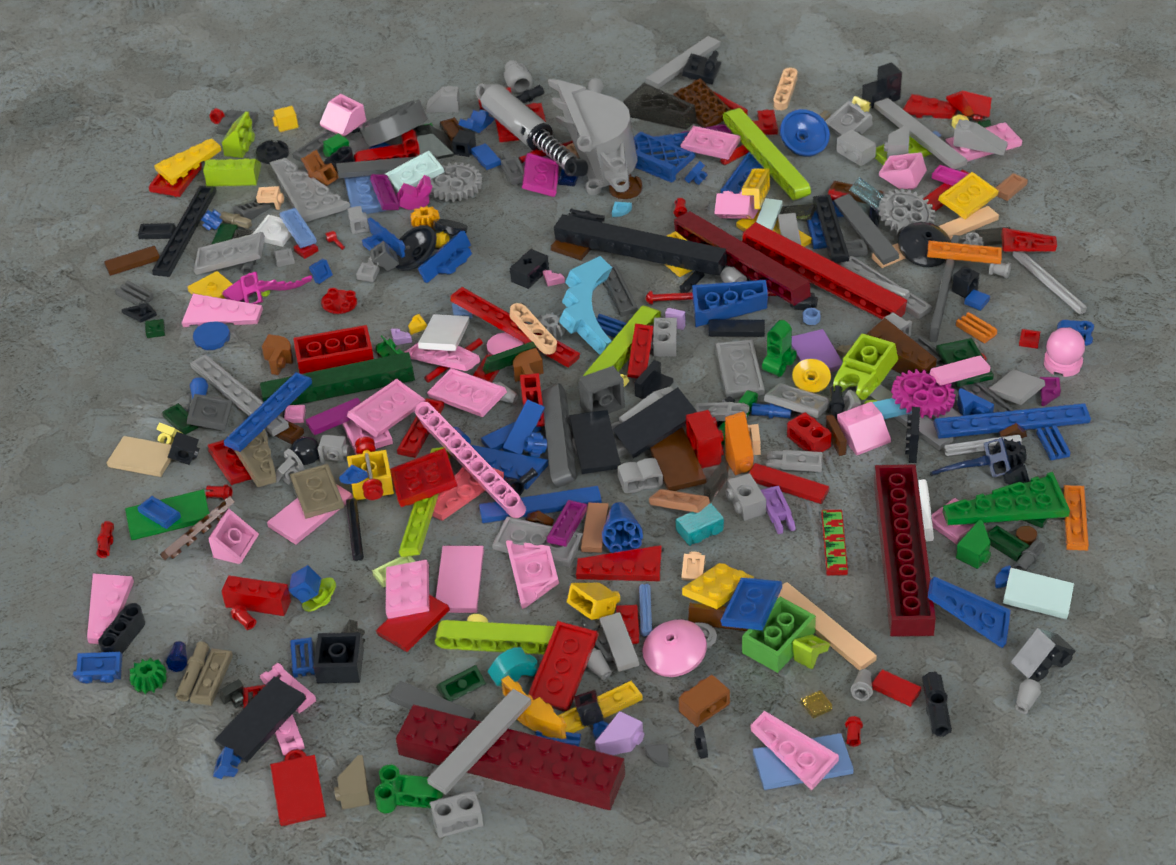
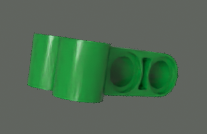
M779 320L768 331L767 356L762 363V370L781 377L787 365L791 366L797 356V351L792 349V328L785 320Z
M392 764L383 766L379 771L380 784L375 788L376 807L381 813L393 812L397 805L431 808L430 802L437 801L443 797L441 791L428 784V777L402 775L398 767Z

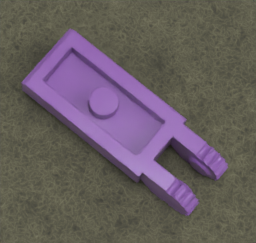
M775 486L762 489L761 492L766 498V511L771 522L774 523L777 533H783V525L781 523L783 520H786L790 531H795L792 512L780 487Z

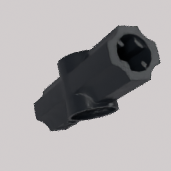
M928 672L922 676L926 699V713L929 716L932 734H935L937 737H945L952 731L947 706L948 696L944 690L942 675L937 672Z

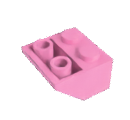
M339 94L328 102L320 126L335 134L339 133L344 137L366 121L364 106L355 100Z
M723 191V194L717 193L714 214L719 218L754 219L759 210L754 209V197L752 195H742V191L739 194H733L730 191Z

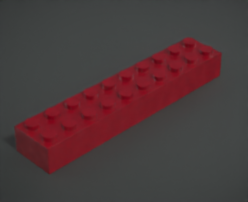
M916 464L875 465L874 490L890 636H934L936 617L934 602L927 598L931 578Z
M413 704L396 737L398 754L440 766L481 721ZM507 729L467 773L611 811L625 777V760L618 756Z

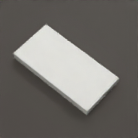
M433 314L418 342V348L456 351L470 322L469 316Z

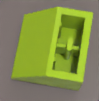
M249 112L243 113L232 124L221 142L224 156L243 158L245 153L248 152L251 143L254 142L255 133L252 130V119H250Z

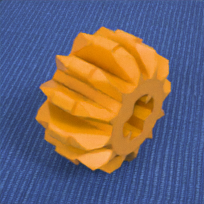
M427 205L425 207L420 206L419 209H414V212L411 213V225L413 228L427 225L435 230L433 228L434 219H440L438 210Z

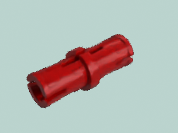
M104 521V524H101V531L97 537L98 548L96 554L100 558H107L110 555V546L114 541L112 535L114 524L110 521Z

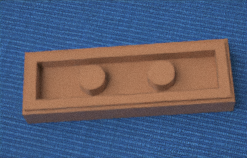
M664 489L658 490L649 498L650 505L699 513L710 504L709 497Z
M588 502L581 552L602 553V530L608 516V503Z

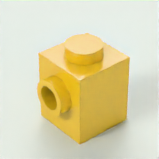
M293 106L273 110L274 127L277 126L279 132L299 128Z

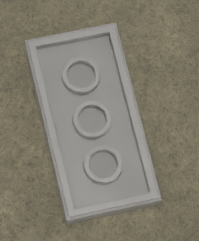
M258 232L200 247L197 251L193 271L198 275L261 259L265 235L263 232Z
M753 340L715 343L726 398L728 396L732 398L742 397L747 390L756 392L758 395H765Z
M507 516L492 544V548L496 551L508 553L506 544L508 540L518 545H524V543L550 546L554 564L570 567L582 543L583 533L575 532L567 547L547 543V536L552 526Z

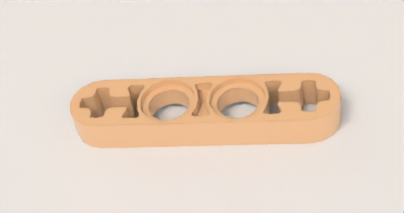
M795 68L783 70L773 100V107L776 110L788 108L797 81V70Z
M520 303L511 305L509 316L525 335L534 342L542 353H555L557 340L526 306Z

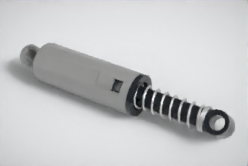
M479 84L477 86L476 97L481 100L482 107L531 150L542 149L547 156H550L551 159L565 170L568 176H585L587 174V162L583 159H578L561 142L554 139L551 126L505 87L499 84Z

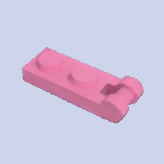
M279 663L272 666L271 671L260 675L265 685L274 676H278L283 682L304 693L307 699L296 710L299 714L316 702L315 695L286 672Z
M291 715L275 732L283 756L292 750L305 749L294 717Z

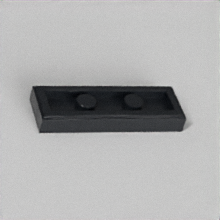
M709 319V336L765 337V320Z

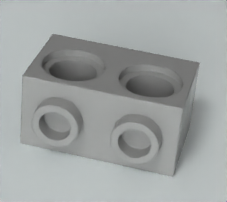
M654 318V325H651L654 326L652 334L654 338H652L650 348L654 349V357L676 356L677 318Z
M475 791L463 792L456 796L430 802L438 838L483 826L482 812Z

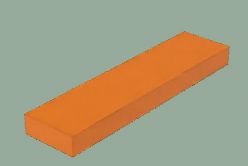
M928 241L927 257L1001 264L1002 248Z
M1063 485V496L1070 509L1069 517H1064L1066 549L1088 551L1084 486Z

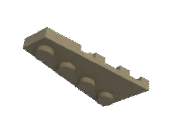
M264 429L241 452L234 450L257 487L276 483V473Z

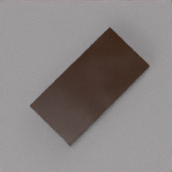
M701 78L673 94L674 99L702 128L716 126L723 122V113L730 111L726 104Z
M683 427L649 448L652 457L658 462L667 490L678 491L707 483V478Z

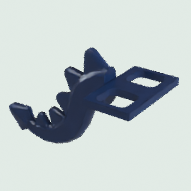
M1003 437L983 443L987 456L984 455L980 458L936 469L930 472V476L950 470L989 465L992 478L1005 475V472L996 474L994 469V463L999 461L1005 462L1006 472L1011 469ZM999 441L1001 452L992 455L989 450V444Z

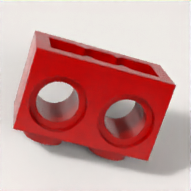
M806 412L787 422V437L804 451L823 452L831 447V432L829 429L823 427Z

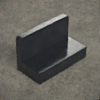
M654 360L634 382L636 397L645 399L651 393L671 386L673 378L661 374V362Z

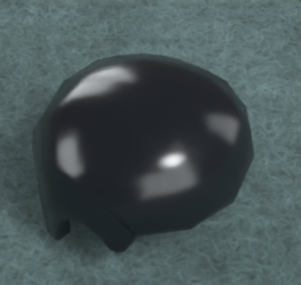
M300 437L290 447V450L298 456L303 465L312 464L320 458L318 452L319 444L312 437Z

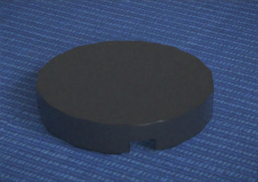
M273 140L265 141L257 147L256 158L263 164H270V162L287 158L289 155L288 145L280 140H277L278 142H273Z
M434 219L433 228L441 232L444 230L448 234L457 235L460 231L467 233L468 226L463 223L447 219Z

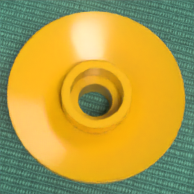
M805 359L794 367L792 378L799 389L817 393L829 385L831 373L828 366L822 361Z

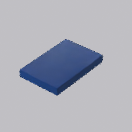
M741 577L720 620L721 625L763 630L783 587L782 582Z

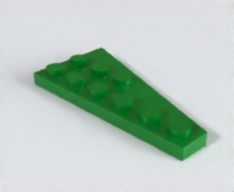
M1052 471L1047 473L1046 477L1040 479L1038 476L1033 477L1030 482L1024 484L1017 482L992 490V494L986 496L982 493L976 495V499L970 501L963 499L944 505L942 512L947 525L976 524L978 520L988 523L1069 517L1070 509Z

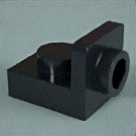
M596 690L574 696L576 709L584 727L604 720Z

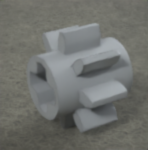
M974 232L966 234V238H961V244L983 246L984 243L982 242V237Z

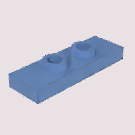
M296 208L280 212L281 220L300 248L316 244V237Z

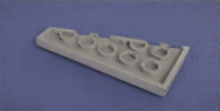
M287 158L270 162V167L292 207L297 209L305 222L350 208L348 201H343L338 194L334 195L331 193L328 187L315 178H310L305 171H300L298 166Z

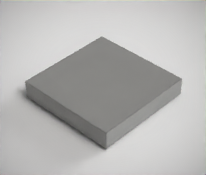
M1013 369L991 386L989 391L997 397L1022 405L1045 386V380Z

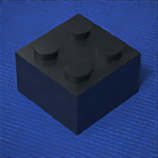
M361 632L318 633L313 665L317 684L360 683L364 654Z

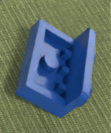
M78 653L77 671H73V677L80 683H92L93 680L112 683L114 679H121L122 653Z

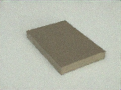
M328 464L290 474L305 519L344 508L343 500Z

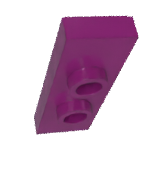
M371 174L370 181L382 210H399L400 205L388 175Z
M568 500L547 536V543L567 547L587 511V504Z

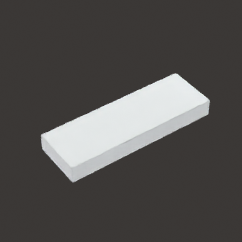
M926 479L918 480L926 542L933 541L934 533L928 485Z

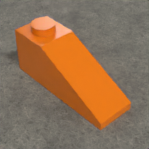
M743 411L725 417V460L735 475L748 472L753 467L754 455L746 415Z

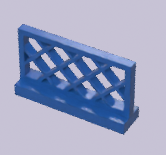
M641 131L634 136L638 160L635 168L671 183L676 180V174L695 158V153ZM645 138L647 141L638 142V139ZM653 144L661 145L659 147H651ZM649 145V148L640 149L639 147ZM668 150L674 151V152L665 153V151H668ZM662 151L661 154H653V152ZM676 157V159L667 160V158Z

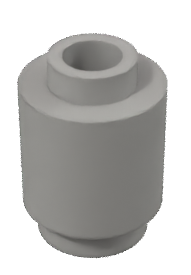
M726 267L721 273L724 283L747 281L746 276L734 267Z

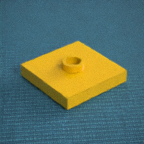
M216 271L187 286L188 292L192 295L198 294L226 299L222 293L232 283Z

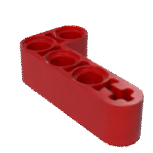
M411 129L401 134L402 144L358 151L354 154V162L417 157L420 155L416 132Z

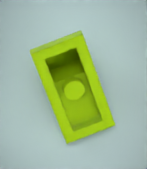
M813 634L794 639V660L813 669L818 655L827 652L831 643Z

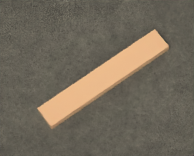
M788 582L782 585L783 587L778 598L781 596L816 615L815 634L831 643L830 647L859 671L876 661V654Z

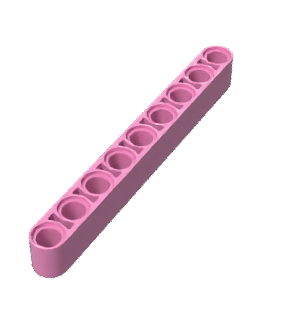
M419 403L415 408V414L422 425L512 518L522 517L526 512V507L515 490L430 403Z

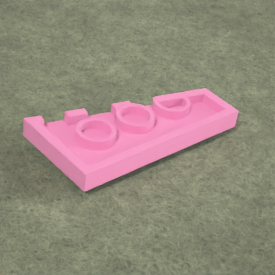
M193 294L182 325L183 327L197 324L200 326L214 321L224 324L234 323V325L258 324L263 308L262 305Z
M93 574L87 632L89 643L98 644L100 636L124 608L134 583L132 576Z
M766 711L751 724V731L811 790L816 787L839 761L838 754Z

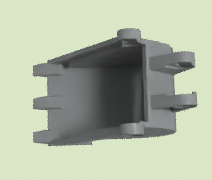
M548 79L549 86L559 91L560 98H552L553 104L562 109L564 117L556 116L557 123L567 128L579 158L585 160L588 164V172L586 174L589 180L586 183L587 193L597 195L601 192L602 187L611 185L618 192L627 191L629 189V174L634 170L638 161L629 109L622 101L614 97L589 91L586 87ZM619 182H625L624 185H617ZM592 185H598L596 188H589Z

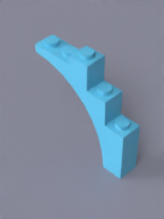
M601 256L570 270L565 281L570 288L567 289L562 301L567 308L564 309L559 320L563 327L571 334L577 332L599 355L612 342L597 322L592 307L593 291L598 285L608 279L612 267Z

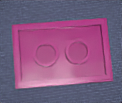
M527 153L522 189L555 197L559 172L558 163L552 159Z

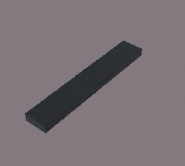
M831 195L813 196L814 207L830 260L835 263L848 262L849 253Z

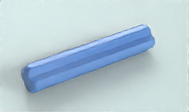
M641 584L639 586L640 630L643 637L648 636L652 631L651 588L649 584Z

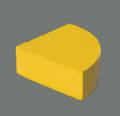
M420 314L415 315L408 325L410 335L423 331L427 327Z

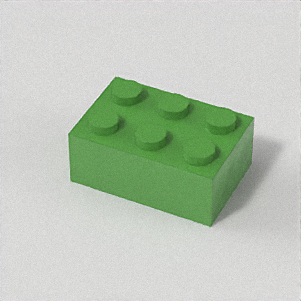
M780 596L775 602L764 629H748L742 636V653L778 673L794 656V639L811 634L814 635L816 615Z

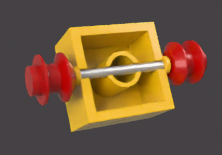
M364 436L357 439L355 442L357 455L347 456L348 467L354 465L367 471L368 477L361 482L351 484L354 498L356 500H377L384 495L394 494L387 451H376L375 441L371 437Z

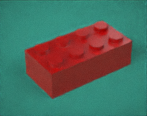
M367 325L293 338L300 374L374 359Z

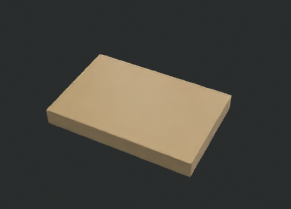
M123 436L108 459L107 465L110 468L161 477L172 460L167 458L171 445Z

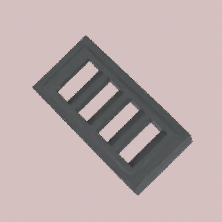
M257 199L235 205L233 213L252 220L270 209L271 204L257 203Z

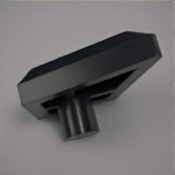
M149 303L122 309L123 314L141 323L157 316L156 311Z

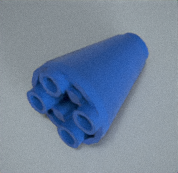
M617 502L613 504L602 530L603 543L610 549L611 553L639 548L643 538L641 525L624 503Z

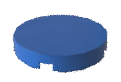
M217 321L207 322L196 328L193 333V339L197 347L200 346L204 350H215L223 347L226 341L228 343L230 331L224 323Z

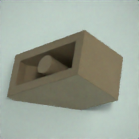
M358 755L338 776L339 787H334L336 801L341 800L342 809L370 805L363 755Z

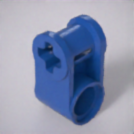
M1062 320L1058 323L1057 329L1072 328L1078 331L1083 338L1086 337L1084 341L1085 346L1092 344L1093 337L1091 335L1094 330L1092 322Z

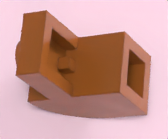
M317 150L301 158L310 178H315L325 186L338 179V174L332 163L324 164Z
M268 334L262 345L264 360L269 361L271 374L279 375L286 363H293L291 344L285 337Z
M536 348L524 351L515 357L513 361L515 382L520 381V375L544 374L543 360Z

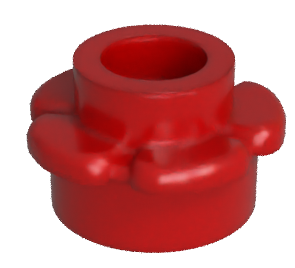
M215 108L211 111L209 117L213 123L219 124L225 115L222 110Z

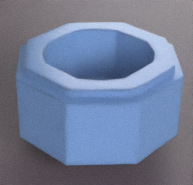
M807 308L803 311L804 323L816 325L820 322L821 315L819 310Z

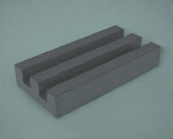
M126 281V285L122 284L120 286L121 289H115L116 295L135 305L146 304L154 298L153 293L130 281Z

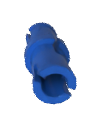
M753 403L751 414L768 416L771 419L773 417L791 419L792 410L772 403L770 405Z

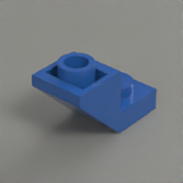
M473 110L470 119L467 118V121L460 119L458 125L480 133L494 121V118L490 117L489 113L484 110H480V112Z

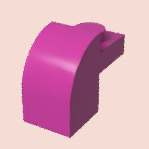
M424 175L417 187L403 183L396 194L400 207L414 210L419 209L420 206L425 207L430 203L429 194L432 190L430 177Z

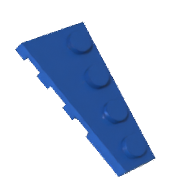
M471 445L491 467L504 472L503 479L507 477L519 479L533 467L538 476L532 478L524 485L526 490L548 466L547 459Z
M933 577L930 580L927 598L999 647L1003 648L1006 645L1010 609L937 577Z

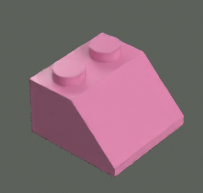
M922 153L889 156L880 170L879 176L899 189L912 190L916 188L927 171Z
M872 402L837 414V422L847 440V444L856 455L891 443L882 413Z

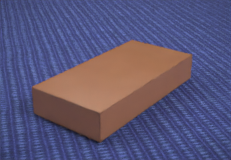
M1011 174L996 187L999 190L997 197L1008 201L1027 185L1028 180L1017 174Z

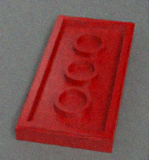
M557 621L528 693L533 700L540 697L554 709L564 712L570 710L599 636L598 631Z

